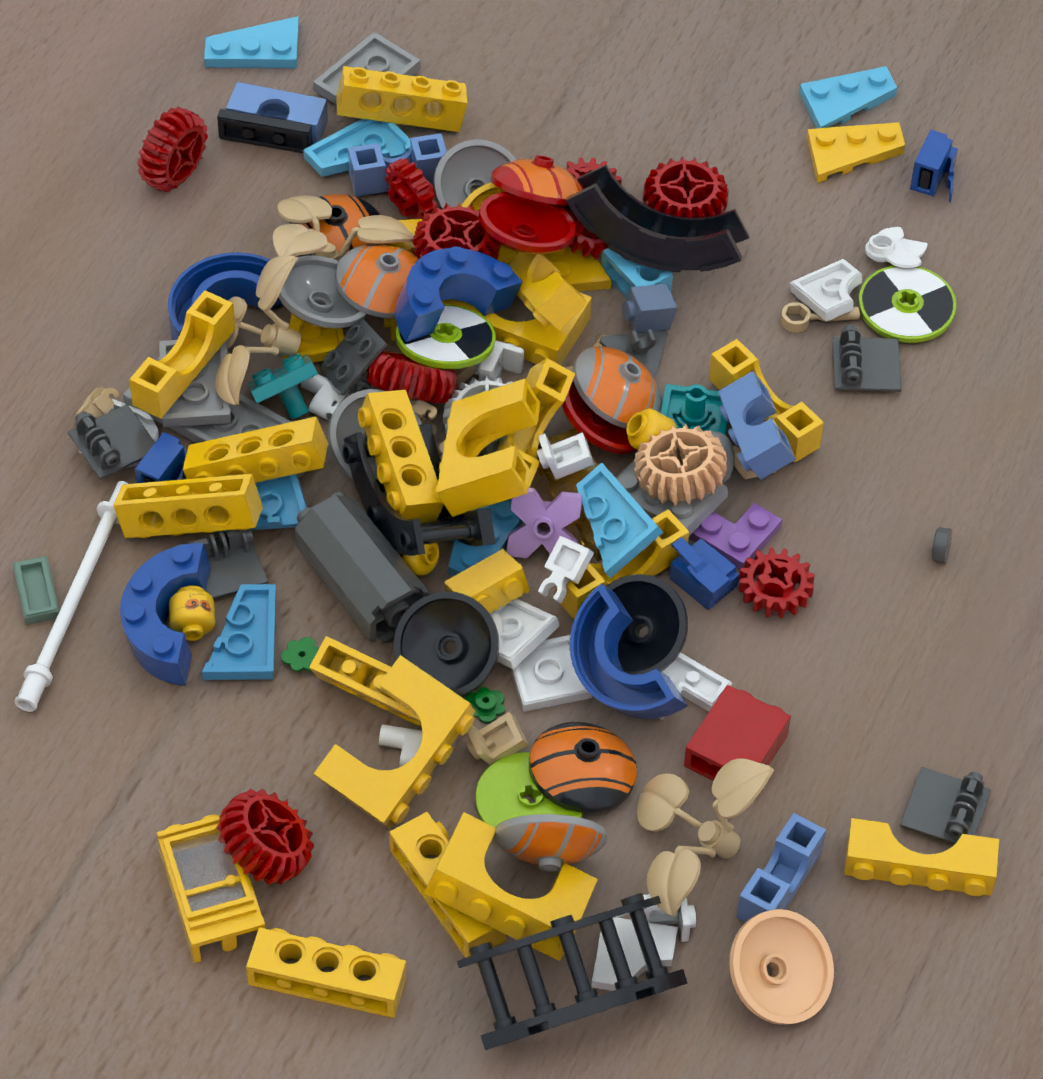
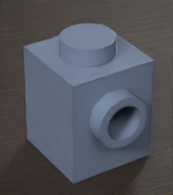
M667 284L630 287L627 299L622 305L623 317L629 322L632 331H636V333L647 332L648 329H652V331L670 330L677 310V305Z

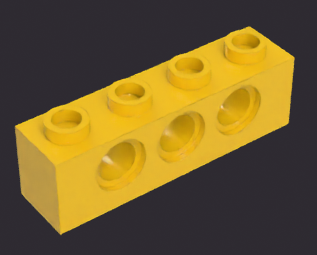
M343 66L336 94L337 115L453 132H460L468 103L466 84L458 83L453 80L430 79L424 76L402 75L390 71L367 70L362 67Z
M406 390L367 393L362 407L358 410V422L360 427L365 429L368 438V451L371 456L374 455L377 464V477L379 482L384 484L388 503L398 514L407 519H419L420 523L437 521L443 508L435 493L438 480Z
M317 416L190 444L183 472L187 479L253 474L255 483L324 468L328 441Z
M253 474L123 484L113 504L125 538H149L161 535L179 536L186 533H213L236 529L247 530L249 528H256L263 509Z
M325 637L309 667L317 678L422 728L420 719L416 714L385 694L379 686V683L390 670V666L332 638Z
M425 812L389 832L391 854L465 958L471 956L469 949L488 942H491L492 947H495L506 941V934L424 894L449 842L448 833L442 823L439 821L435 823L429 813ZM426 855H436V856H438V857L433 858V859H428V858H425L424 856H426Z
M259 927L246 965L248 985L390 1018H395L407 980L406 960H401L393 954L382 953L379 955L363 951L354 945L339 946L327 943L318 937L304 938L295 936L279 928L269 930ZM291 958L299 960L294 964L284 963L285 960ZM324 967L335 968L332 972L321 971ZM368 975L373 977L367 981H361L357 979L359 976Z

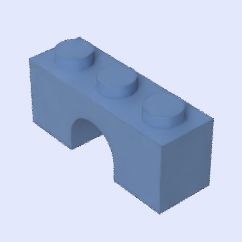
M240 82L236 83L226 110L310 124L312 126V145L321 140L328 122L327 99Z
M442 134L410 138V149L407 153L397 158L384 157L379 143L348 148L349 176L355 197L388 192L387 188L390 185L385 181V177L388 176L385 169L388 168V165L401 158L402 160L407 158L410 163L414 162L416 168L422 170L423 176L433 185L437 164L447 152Z
M753 371L718 391L723 403L719 406V409L727 423H731L732 428L728 432L735 445L741 449V452L737 453L746 471L752 469L761 480L796 460L787 436L775 421L770 418L763 422L777 411L768 389Z
M793 813L777 837L772 856L765 869L757 868L740 894L736 918L746 923L749 919L762 912L776 909L786 910L822 853L826 829Z

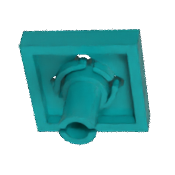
M300 353L294 354L282 361L284 366L274 371H271L270 367L253 374V381L249 382L248 385L256 403L279 394L290 419H295L307 413L309 408L306 406L297 384L318 374L308 354L301 357Z
M672 384L665 385L661 413L671 418L675 422L677 429L683 428L687 424L689 429L700 426L702 431L711 430L726 435L727 421L719 409V406L723 403L718 391L707 390L698 384L689 387Z

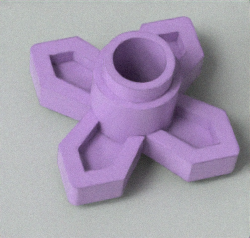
M528 488L527 494L512 498L511 511L524 524L509 532L508 555H511V557L528 558L541 544L551 554L560 536L578 544V540L565 526L580 518L582 495L579 493L561 492L550 502L543 501L535 488Z

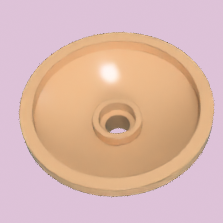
M769 910L749 919L736 934L730 952L731 979L739 998L752 1013L773 1024L790 1025L811 1018L824 1006L833 986L834 963L826 939L810 920L789 910ZM767 965L772 969V976H769L767 973Z

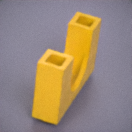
M580 293L587 303L561 331L552 324L546 328L536 318L529 321L515 322L503 319L495 313L484 316L476 307L464 301L448 299L442 300V303L465 307L485 317L495 330L496 341L510 343L524 349V360L536 365L545 358H548L562 365L591 319L592 297Z
M526 379L452 402L450 417L447 419L446 439L443 442L442 462L439 464L438 485L435 487L439 503L446 506L452 517L527 494L531 470L515 446L477 457L494 440L537 425L540 401Z
M401 655L379 683V686L385 694L419 717L422 725V741L415 756L399 768L377 770L363 764L335 744L313 773L322 783L389 830L394 823L398 825L404 820L410 810L408 804L416 793L420 795L426 790L432 779L430 776L431 772L437 764L442 765L447 761L453 751L452 743L459 734L462 736L466 734L475 720V717H473L475 710L468 701Z
M463 812L424 894L516 940L552 929L550 921L568 915H572L574 921L582 918L597 883V878L564 862L547 895L535 899L511 895L493 882L485 868V854L494 837L496 828ZM559 936L532 945V948L558 961L564 955Z

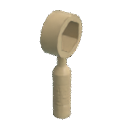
M788 303L782 309V327L792 333L805 331L809 327L810 320L819 319L822 322H826L816 313H811L810 309L802 303ZM853 307L854 310L827 322L859 320V307ZM800 314L804 320L791 321L787 315Z

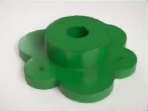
M310 637L301 638L299 641L291 640L287 643V649L282 652L281 660L284 664L291 665V669L294 672H300L303 669L312 671L309 667L320 647H315V641Z
M481 687L478 693L472 692L466 696L465 700L475 710L473 717H479L482 723H492L495 721L496 716H501L505 712V706L503 705L505 697L501 691H490L487 687Z

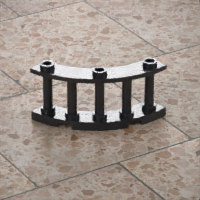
M607 165L578 177L577 180L584 189L568 196L566 199L569 207L582 225L591 234L594 233L605 242L610 250L635 263L657 270L670 272L700 270V272L727 267L742 260V255L736 243L747 240L750 237L736 209L708 217H682L658 211L640 202L628 193L615 179Z
M431 423L421 424L418 426L438 480L440 474L438 469L441 459L436 447ZM362 432L354 433L344 438L342 446L343 459L345 463L350 465L351 474L366 514L397 552L409 556L425 554V544L458 540L469 546L496 543L490 509H476L452 517L446 506L443 505L438 516L439 521L421 524L419 519L412 520L402 517L385 499L382 493L386 492L384 484H381L374 477L368 457H374V455H370L367 444H364Z
M643 893L622 899V907L574 921L572 915L550 921L552 929L495 948L492 947L491 942L470 948L471 956L458 960V967L463 968L478 964L496 1022L493 1023L495 1031L480 1035L485 1050L548 1030L550 1026L554 1028L688 984L683 969L669 973L667 966H662L644 909L661 903L659 896L644 899ZM628 914L630 915L648 972L645 973L647 980L638 983L636 976L632 977L613 920ZM595 924H599L617 982L614 983L616 990L598 996L596 989L592 990L573 932ZM559 936L578 994L574 996L576 1004L558 1010L555 1003H550L532 948L533 944ZM515 950L518 952L536 1009L532 1010L534 1018L517 1023L515 1016L511 1017L492 960V958Z

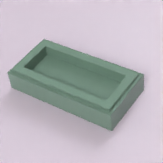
M47 556L12 563L25 624L29 625L56 619L59 614V607Z

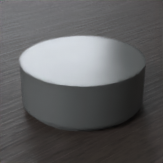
M943 527L936 529L932 547L933 561L947 562L951 546L952 529Z

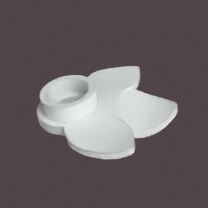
M891 227L871 236L865 246V253L876 262H889L901 268H914L921 265L920 257L927 250L928 244L903 238L904 233L901 227Z

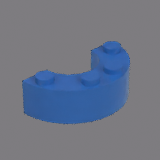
M461 247L432 251L422 256L412 266L398 296L395 317L399 331L406 342L432 334L445 308L441 300L454 299L464 301L476 307L484 316L510 308L523 282L508 264L486 254Z
M224 253L205 258L186 269L173 284L168 298L172 340H178L187 310L204 290L225 300H229L232 297H240L245 300L247 305L254 306L263 312L258 307L260 298L256 296V287L261 272L270 259L250 253ZM279 297L272 308L282 304Z
M203 543L177 545L150 558L133 574L126 585L121 599V622L135 658L154 677L176 685L186 686L192 654L185 634L169 629L164 623L169 614L170 598L180 588L198 586L206 591L211 565Z
M601 583L582 603L571 629L570 655L575 673L582 685L596 699L629 717L640 719L661 718L672 715L687 707L688 705L670 677L657 668L645 674L635 675L627 674L622 669L618 659V643L623 631L633 620L616 593Z

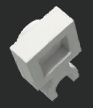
M560 536L544 566L552 574L542 582L538 592L547 597L549 590L556 586L557 592L553 599L562 604L567 593L566 585L570 580L576 584L579 583L594 553L589 548Z

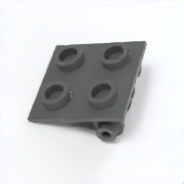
M362 318L358 324L349 328L345 338L335 350L330 351L326 355L319 369L343 395L348 390L356 393L371 389V384L363 373L388 344Z
M846 325L840 337H832L835 390L901 392L898 339L860 338V331L855 325Z
M128 404L96 419L90 413L80 412L75 417L76 428L68 431V435L100 480L141 461L155 443Z
M251 528L247 530H232L227 532V535H224L223 531H221L217 538H214L213 534L209 535V540L204 538L197 541H188L189 544H204L211 565L206 592L211 594L213 599L237 593L241 584H268L252 543L254 538Z
M921 767L900 827L955 845L962 834L976 835L991 789L984 787L983 777L977 772H970L969 775L964 776L963 780Z

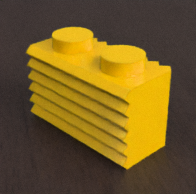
M504 549L444 581L446 591L461 593L475 599L491 614L494 610H498L500 606L504 607L506 603L510 604L511 600H516L518 597H522L523 593L528 594L529 592L523 567L511 555H508Z

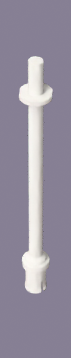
M118 481L109 502H100L96 508L98 516L101 517L100 523L36 664L27 666L24 671L25 680L18 696L14 700L15 705L24 711L33 712L37 709V704L45 687H48L52 682L53 676L49 671L50 666L113 525L120 524L113 504L121 486L128 484L127 482Z

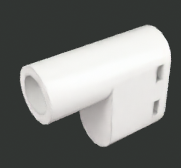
M320 374L301 382V388L316 394L310 403L309 412L330 421L337 406L353 394L349 390L345 395L341 394L328 378Z
M382 724L379 746L402 749L399 767L408 763L420 747L422 730Z

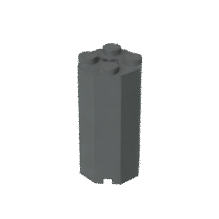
M339 491L323 502L303 509L297 516L299 524L295 528L297 548L370 641L376 642V638H379L382 643L389 644L394 641L395 631L401 617L412 604L429 595L428 590L354 498L347 497L342 491Z

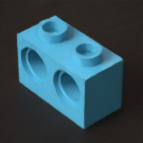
M609 248L603 250L602 267L611 279V283L626 299L630 287L667 284L671 292L672 272L640 265L622 257Z

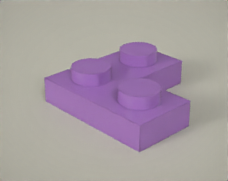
M753 503L735 524L712 512L689 536V539L695 543L699 539L704 540L740 570L745 568V560L747 558L754 559L756 551H761L781 529L782 519Z

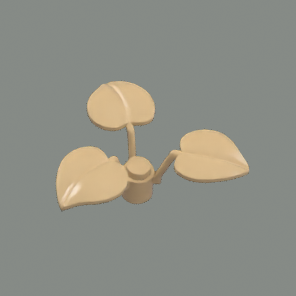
M302 195L283 199L277 206V212L284 220L292 223H308L311 221L314 229L309 230L300 224H284L277 227L273 232V247L277 257L312 254V256H323L340 261L347 253L355 236L360 241L373 244L413 242V234L401 222L389 216L373 215L359 219L358 227L351 230L340 253H338L335 245L327 243L326 236L320 232L318 220L329 219L332 216V208L328 202L319 197Z
M274 257L265 265L256 287V296L260 298L258 307L275 322L274 324H267L262 330L243 323L242 320L247 310L245 300L240 297H232L228 300L233 303L235 330L226 340L227 350L235 342L239 328L260 335V340L264 343L265 347H245L239 345L234 347L232 354L224 356L216 373L215 389L218 396L227 403L239 406L240 388L247 371L250 353H270L275 356L280 353L290 357L296 354L299 349L301 334L289 329V323L282 321L270 310L275 304L294 264L299 259L298 257Z
M743 758L731 760L719 770L712 784V793L717 798L713 802L712 807L720 822L713 820L702 824L680 809L688 798L689 789L685 781L677 775L661 774L652 778L645 785L637 805V818L640 825L650 832H659L666 829L672 823L676 814L699 829L698 838L703 846H678L675 849V853L663 851L652 862L647 874V888L651 898L659 896L661 903L657 904V906L661 910L675 917L681 903L692 891L701 870V862L696 854H705L711 858L717 855L722 859H729L737 853L741 839L733 831L734 826L727 819L739 816L752 804L774 771L773 768Z

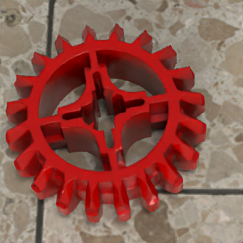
M179 106L176 109L171 107L167 113L163 112L160 119L154 121V126L151 130H148L146 139L142 140L144 144L142 149L139 150L141 157L137 161L139 166L138 174L141 175L142 180L159 191L169 192L172 188L178 189L179 184L184 183L192 175L194 169H198L197 164L199 160L203 159L202 153L206 149L205 141L208 139V134H206L207 125L204 124V119L200 118L198 114Z
M682 156L680 161L676 162L670 158L667 165L659 163L656 169H651L646 182H644L643 201L644 204L653 209L675 216L708 217L725 212L728 205L729 189L727 188L728 185L725 184L724 175L719 174L717 167L709 168L707 161L697 163L696 158L692 161H686Z
M460 202L456 207H450L446 203L442 210L434 207L432 214L424 213L422 221L417 223L415 235L413 236L414 253L418 258L435 250L461 247L486 254L497 260L501 249V244L489 236L481 225L479 210L475 211L473 204L467 208L462 207Z
M382 351L367 368V381L371 385L384 391L406 390L408 398L443 404L452 398L457 386V373L453 369L429 367L398 352Z
M249 789L247 792L234 796L222 810V814L219 816V824L216 827L221 833L217 840L226 845L223 853L232 856V864L240 865L243 868V875L249 872L253 875L256 882L264 879L268 885L274 882L281 885L293 877H297L303 871V868L312 857L311 851L314 848V844L310 841L313 833L305 828L307 820L300 819L297 815L299 809L293 810L288 806V799L281 801L275 792L268 795L264 789H260L257 792Z

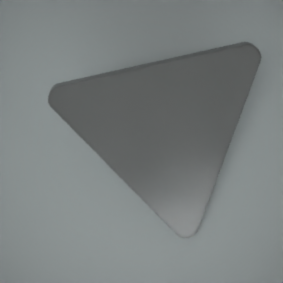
M648 329L647 332L643 333L631 331L629 334L602 336L599 343L603 347L616 348L630 354L640 361L655 378L668 333L665 330L652 331V329Z

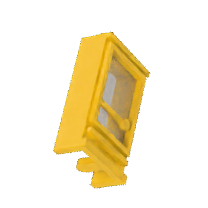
M216 814L205 816L199 821L184 825H171L165 830L157 832L159 852L194 963L201 961L199 946L220 941L223 951H232L237 947L236 936L256 931L257 935L259 927L266 929L248 873L243 875V868L238 864H232V856L223 853L226 845L217 840L221 833L216 828L219 824L220 815Z

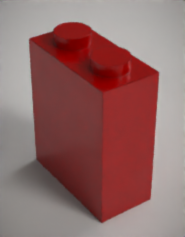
M727 685L687 744L684 767L714 781L719 770L726 763L734 759L744 758L769 766L788 736L791 715L786 714L775 705H768L754 698L745 690H737Z

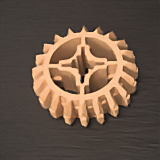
M685 424L683 428L675 429L673 425L668 431L660 429L659 435H650L649 442L640 443L639 450L635 453V476L638 479L639 486L642 488V492H647L650 499H660L662 504L671 500L675 506L679 501H686L690 505L691 500L695 498L703 501L705 494L714 495L715 488L722 486L723 477L726 476L727 457L724 447L719 438L712 435L711 430L703 432L700 426L689 429L687 424Z

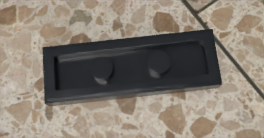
M220 109L217 116L220 139L303 153L305 148L312 145V126L310 124Z

